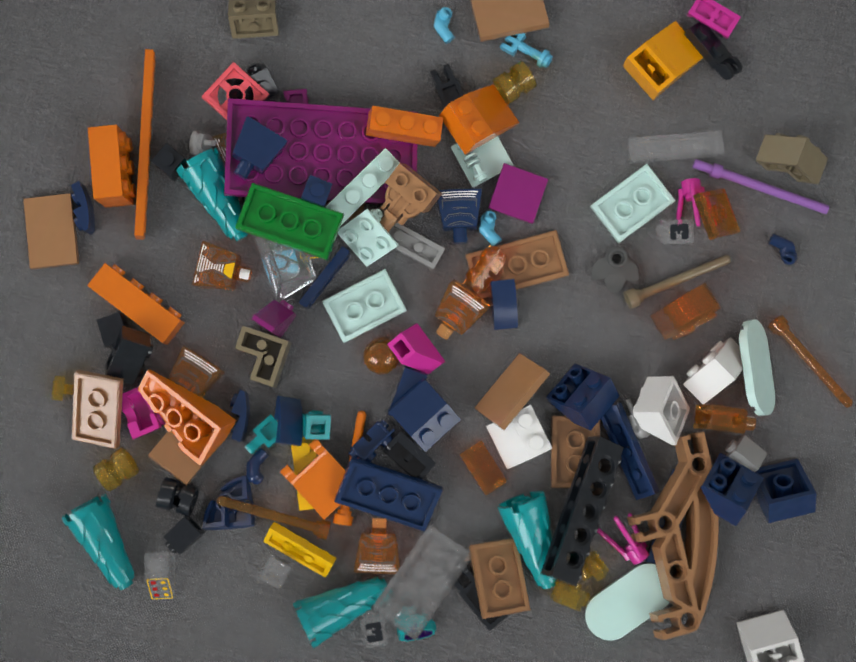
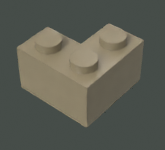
M781 133L765 135L756 161L766 170L787 172L797 182L819 184L828 160L821 152V149L814 146L808 137L803 135L788 137Z
M242 326L235 349L257 356L250 380L276 388L292 343Z

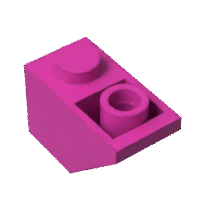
M418 323L401 332L387 344L401 364L426 374H430L445 362Z

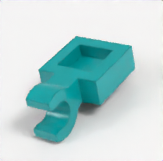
M271 414L253 429L257 436L245 446L250 454L255 453L263 444L268 448L275 444L278 421L274 420Z

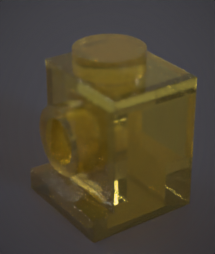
M556 581L550 598L554 602L580 611L582 606L586 607L590 593L581 589L582 584L577 583L575 587Z

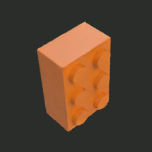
M118 125L88 127L93 199L105 208L134 205L133 198H136L137 194L135 184H132L131 175L135 173L134 163L132 160L130 161L129 153L133 150L131 138Z

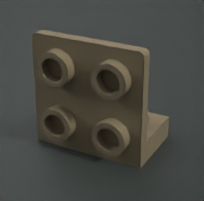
M229 0L228 19L232 39L279 36L276 0Z

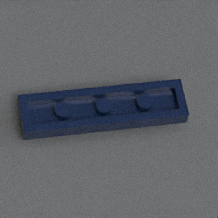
M622 403L612 405L601 418V421L610 441L624 447L620 464L635 499L639 500L660 492Z

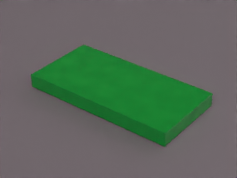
M252 183L235 228L328 261L344 214Z

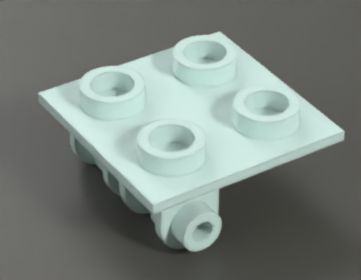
M498 136L466 155L458 144L450 147L472 188L500 174L504 163L514 166Z
M367 208L339 228L338 235L366 267L399 245L381 225L380 221L383 213L380 209L369 211Z

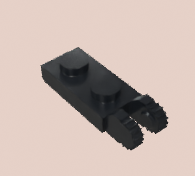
M699 21L687 29L685 36L712 69H715L722 76L721 78L729 80L743 70L739 59L731 55L710 27Z
M449 64L443 65L444 73L449 80L446 83H441L439 74L435 69L430 71L436 86L435 90L443 108L464 95L460 83L455 78Z
M463 563L459 566L461 572L471 582L463 587L456 575L451 573L448 575V578L459 590V595L487 629L491 631L508 614L482 619L474 575Z

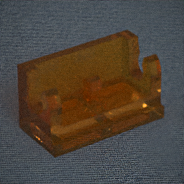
M482 441L477 442L459 454L485 495L490 494L506 483V478Z

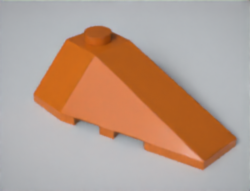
M150 369L147 370L138 387V391L154 413H159L166 423L164 427L167 431H172L179 441L177 445L200 466L226 440L236 422L234 418L217 405Z

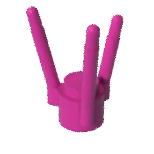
M691 178L683 180L681 182L682 189H678L679 199L676 224L679 225L681 223L684 198H686V201H692L696 226L699 227L701 225L697 201L701 198L710 226L714 228L715 223L705 196V189L701 187L700 179Z
M617 516L614 517V521L628 541L625 545L626 551L598 528L597 533L623 556L625 561L631 560L636 565L650 555L646 549L647 544L645 541H634ZM637 525L632 526L634 533L640 532Z

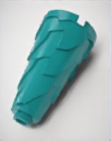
M215 147L213 151L211 148L186 161L189 166L188 168L184 169L180 165L176 172L206 211L216 220L226 237L234 238L237 242L249 235L235 228L242 208L238 196H224L225 164L219 149Z
M532 491L530 492L531 498L530 496H524V493L514 496L500 503L498 510L514 540L519 554L522 555L526 566L531 571L536 585L542 586V589H549L556 585V580L540 573L553 538L550 528V516L544 492Z
M105 493L101 495V500L97 496L72 509V513L69 516L66 513L61 518L64 525L68 526L94 563L98 565L109 584L113 585L114 588L119 587L120 590H123L133 584L132 579L135 577V571L124 548V543L110 506L111 502Z
M376 576L342 588L329 590L316 596L297 600L292 604L295 609L301 607L296 610V613L309 641L313 638L316 639L311 642L312 648H315L333 636V634L345 628L354 619L372 609V606L387 597L386 592L390 590L385 579H379Z

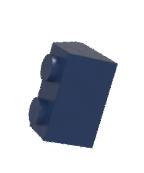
M424 378L388 409V412L425 452L461 420Z
M798 458L763 466L755 472L764 477L756 493L759 505L768 523L815 513L817 493Z

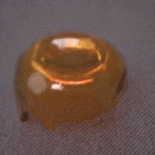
M376 337L366 345L363 358L369 371L381 375L388 374L396 368L399 360L387 345L392 339Z

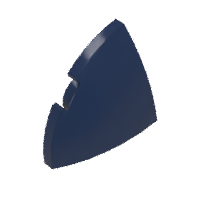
M246 475L240 476L220 488L222 494L217 497L216 501L211 500L209 502L203 519V530H226L255 526L250 482Z

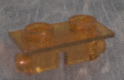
M490 245L488 248H485L480 254V260L476 266L467 272L466 280L463 284L471 287L479 295L481 292H485L490 282L494 279L487 273L490 270L497 275L506 262L505 258L507 255L500 251L499 247Z

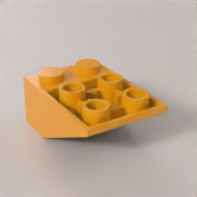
M674 21L626 58L623 67L649 97L654 100L701 61L703 56L685 36V31Z

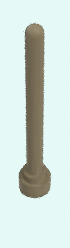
M724 255L642 290L632 288L624 291L625 301L630 309L638 307L647 297L729 264L731 257Z

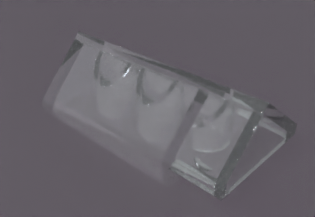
M254 236L276 301L280 302L316 280L309 254Z

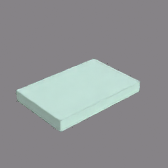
M646 164L594 202L590 207L619 244L676 200L649 165Z
M386 269L322 301L343 343L407 312Z

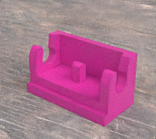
M696 0L687 16L695 18L722 34L726 39L730 36L741 16L714 0Z

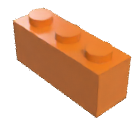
M372 105L368 113L366 136L435 147L441 140L443 117Z

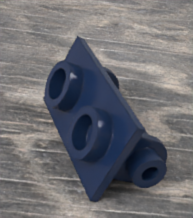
M383 419L380 422L377 421L366 432L372 440L368 442L362 436L350 447L351 451L348 454L352 457H358L361 460L371 462L377 456L374 451L380 445L385 448L394 439L391 434L395 429L393 428L389 432L387 430L389 425Z

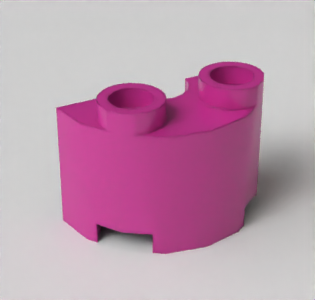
M138 387L123 393L122 411L127 418V426L132 439H137L151 433L166 424L159 413H154L138 391Z

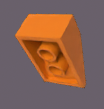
M494 84L469 92L450 102L439 115V117H443V123L465 155L519 124V121Z

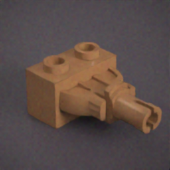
M399 163L385 182L389 186L386 190L385 202L381 206V209L385 211L380 223L387 232L397 222L400 225H404L409 218H413L421 212H429L443 193L410 166Z

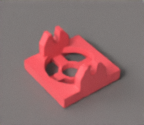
M233 62L201 98L227 120L228 98H230L229 92L232 89L240 90L243 94L242 99H245V91L249 86L253 91V100L265 101L270 94ZM236 78L242 79L243 82L240 86H231L227 83V80ZM220 88L227 92V100L222 105H220L218 100Z

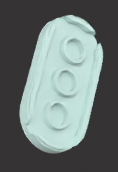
M758 320L744 321L742 324L744 330H740L739 345L747 399L750 406L755 407L754 413L756 415H770L775 406V388L767 336L762 324Z
M649 563L639 564L590 598L585 610V621L594 635L603 640L620 639L650 618L649 613L662 610L669 604V601L663 598L656 565Z

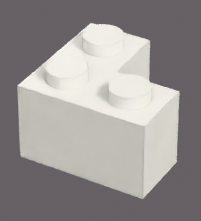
M731 337L724 343L721 340L718 341L710 349L711 352L702 360L703 364L701 366L695 364L686 373L689 377L683 385L703 405L736 380L743 370L740 346Z

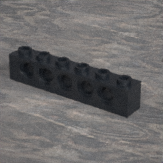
M588 436L540 574L563 584L577 586L583 574L582 569L585 560L591 551L590 545L593 536L599 527L598 522L601 513L606 507V498L609 489L613 486L617 466L622 460L621 454L624 447L600 436ZM601 461V469L599 470V466H598V465H599V462ZM592 484H593V486H594L593 492H591V485H592ZM584 506H585V508H586V513H585V515L583 516V508H584ZM577 530L578 536L575 539V531ZM568 553H569V554H570V560L567 562L566 558H567V555H568Z

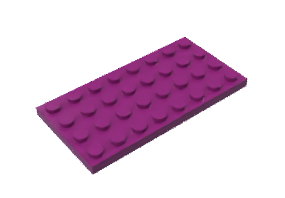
M228 98L224 196L247 197L251 184L255 183L300 199L309 176L312 175L333 183L326 201L331 202L385 148L400 163L407 164L417 172V144L366 136L368 113L371 108ZM248 116L287 139L288 142L283 151L263 174L252 170L247 180H244L234 174L239 161L234 159L232 154L245 119ZM384 183L364 204L383 205L389 185Z

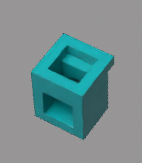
M311 410L309 414H302V435L305 439L330 440L331 415L323 414V411Z

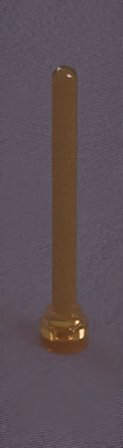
M783 315L775 318L767 326L772 333H777L778 336L782 335L846 408L851 407L853 401L789 330V321Z
M219 496L216 500L217 504L223 507L312 531L314 535H317V538L326 540L329 533L331 521L322 519V521L317 520L313 522L224 496Z

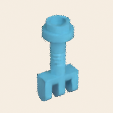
M525 33L513 35L516 39L506 36L504 40L511 46L505 43L500 45L501 50L513 57L517 50L531 56V58L537 60V66L540 68H547L553 58L547 49L540 52L524 43Z

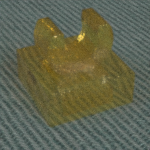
M54 376L51 400L62 401L63 394L74 395V385L64 384L65 377Z
M595 550L585 560V566L582 569V579L585 581L594 576L597 582L606 577L609 571Z

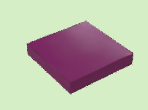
M504 163L488 209L533 224L548 179Z

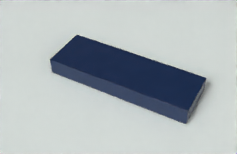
M342 246L298 303L306 310H309L350 258L349 250Z

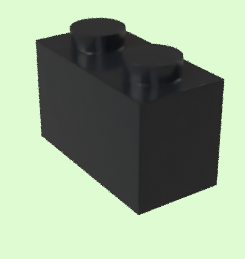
M122 326L106 361L105 375L122 378L124 383L134 385L136 378L141 377L143 374L145 358H150L153 351V344H150V334Z

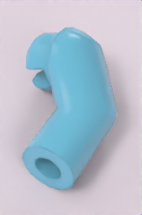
M442 7L437 12L434 21V28L445 44H448L455 38L448 28L452 16V11L448 7Z
M486 211L480 218L479 232L495 247L502 238L494 231L496 214L493 211Z

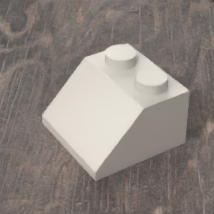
M674 376L647 377L644 386L641 388L638 401L633 407V416L641 429L671 445H676L690 408Z
M531 405L522 408L505 430H502L494 423L486 426L506 469L552 449Z

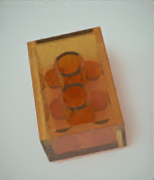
M704 282L650 315L665 340L671 337L673 340H676L694 331L696 326H700L716 317L715 311L721 307Z

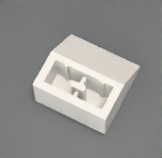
M784 610L736 622L747 662H805L798 637Z

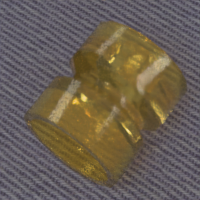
M519 61L511 66L509 73L502 72L492 79L494 86L508 105L520 98L521 92L526 94L537 86L532 72L523 61Z
M123 447L110 454L109 460L103 459L93 466L97 479L109 492L122 485L123 479L129 480L140 473L135 460Z

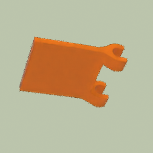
M314 439L309 446L318 456L297 475L288 464L280 470V473L295 487L323 519H326L341 505L334 502V498L344 476L345 469L317 439Z

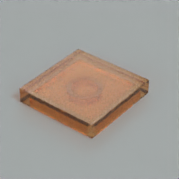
M724 188L693 195L709 240L735 235L740 232Z

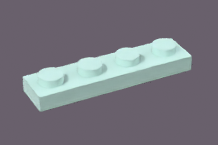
M385 148L326 208L344 214L342 225L386 182L400 162Z

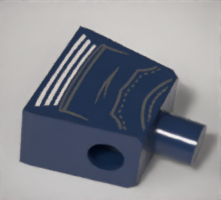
M482 188L439 190L443 193L437 200L443 231H453L454 244L468 243L467 231L476 230Z

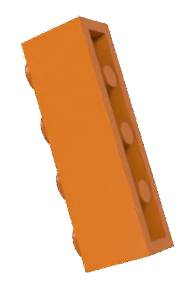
M104 263L87 286L161 343L168 345L185 323L180 319L182 314L171 306L167 309L161 305L163 300L153 292L150 295L144 292L142 289L145 286L136 279L128 280L123 276L126 272L115 263L112 267Z

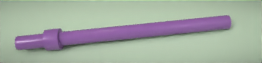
M695 159L692 168L709 173L710 177L716 179L723 178L823 214H827L829 210V205L723 169L724 166L716 163L712 165Z

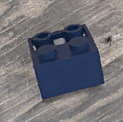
M575 363L546 398L573 423L591 431L620 395L610 377Z
M720 453L701 489L714 514L737 526L748 510L764 477Z

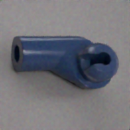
M773 233L768 244L779 249L782 261L786 265L794 264L797 260L794 243Z
M262 448L246 464V477L249 482L255 485L260 484L264 479V476L260 473V465L269 456Z

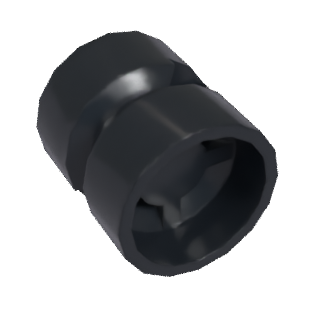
M166 477L159 489L156 507L167 511L175 509L177 514L190 517L198 499L199 487L192 484H184L182 486L180 481Z

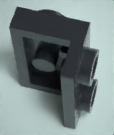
M256 63L246 69V73L270 94L268 98L280 93L265 64L260 65ZM236 78L227 80V83L231 86H240L243 82L242 79ZM249 86L245 91V99L253 100V91ZM232 89L229 92L230 99H242L243 94L238 89Z

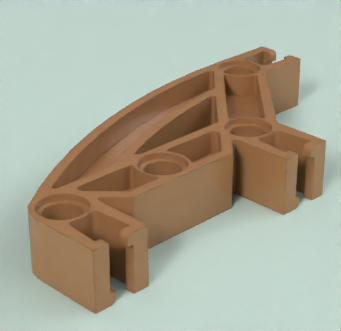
M694 432L679 437L675 445L679 462L651 511L627 517L629 526L641 524L640 521L646 520L648 523L649 531L631 534L634 541L644 542L656 539L652 545V551L663 598L673 604V607L649 613L652 623L663 622V619L670 618L671 627L653 630L654 636L661 640L692 633L699 628L713 583L718 549L719 522L718 516L714 514L701 489L712 468L704 432ZM690 438L693 441L694 453H691L687 442ZM695 458L698 461V468L696 470L692 466ZM686 513V543L684 549L679 524ZM663 516L665 526L661 529L659 527V519ZM672 565L676 566V574L674 576L670 574ZM686 613L688 616L687 622L682 624L681 618Z

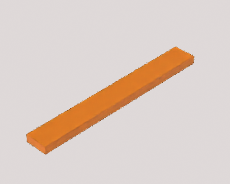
M145 49L134 232L135 239L144 240L146 236L156 61L155 51L151 49Z

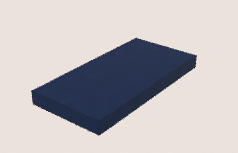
M351 456L334 502L425 532L443 488L442 486Z

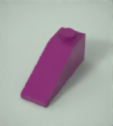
M282 299L280 303L276 300L271 301L254 314L251 319L281 338L296 317V314L292 312L294 307Z

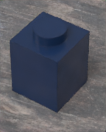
M310 175L300 199L324 207L333 183Z

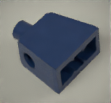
M247 116L232 157L239 161L234 174L244 180H247L252 170L263 174L286 147L288 140Z

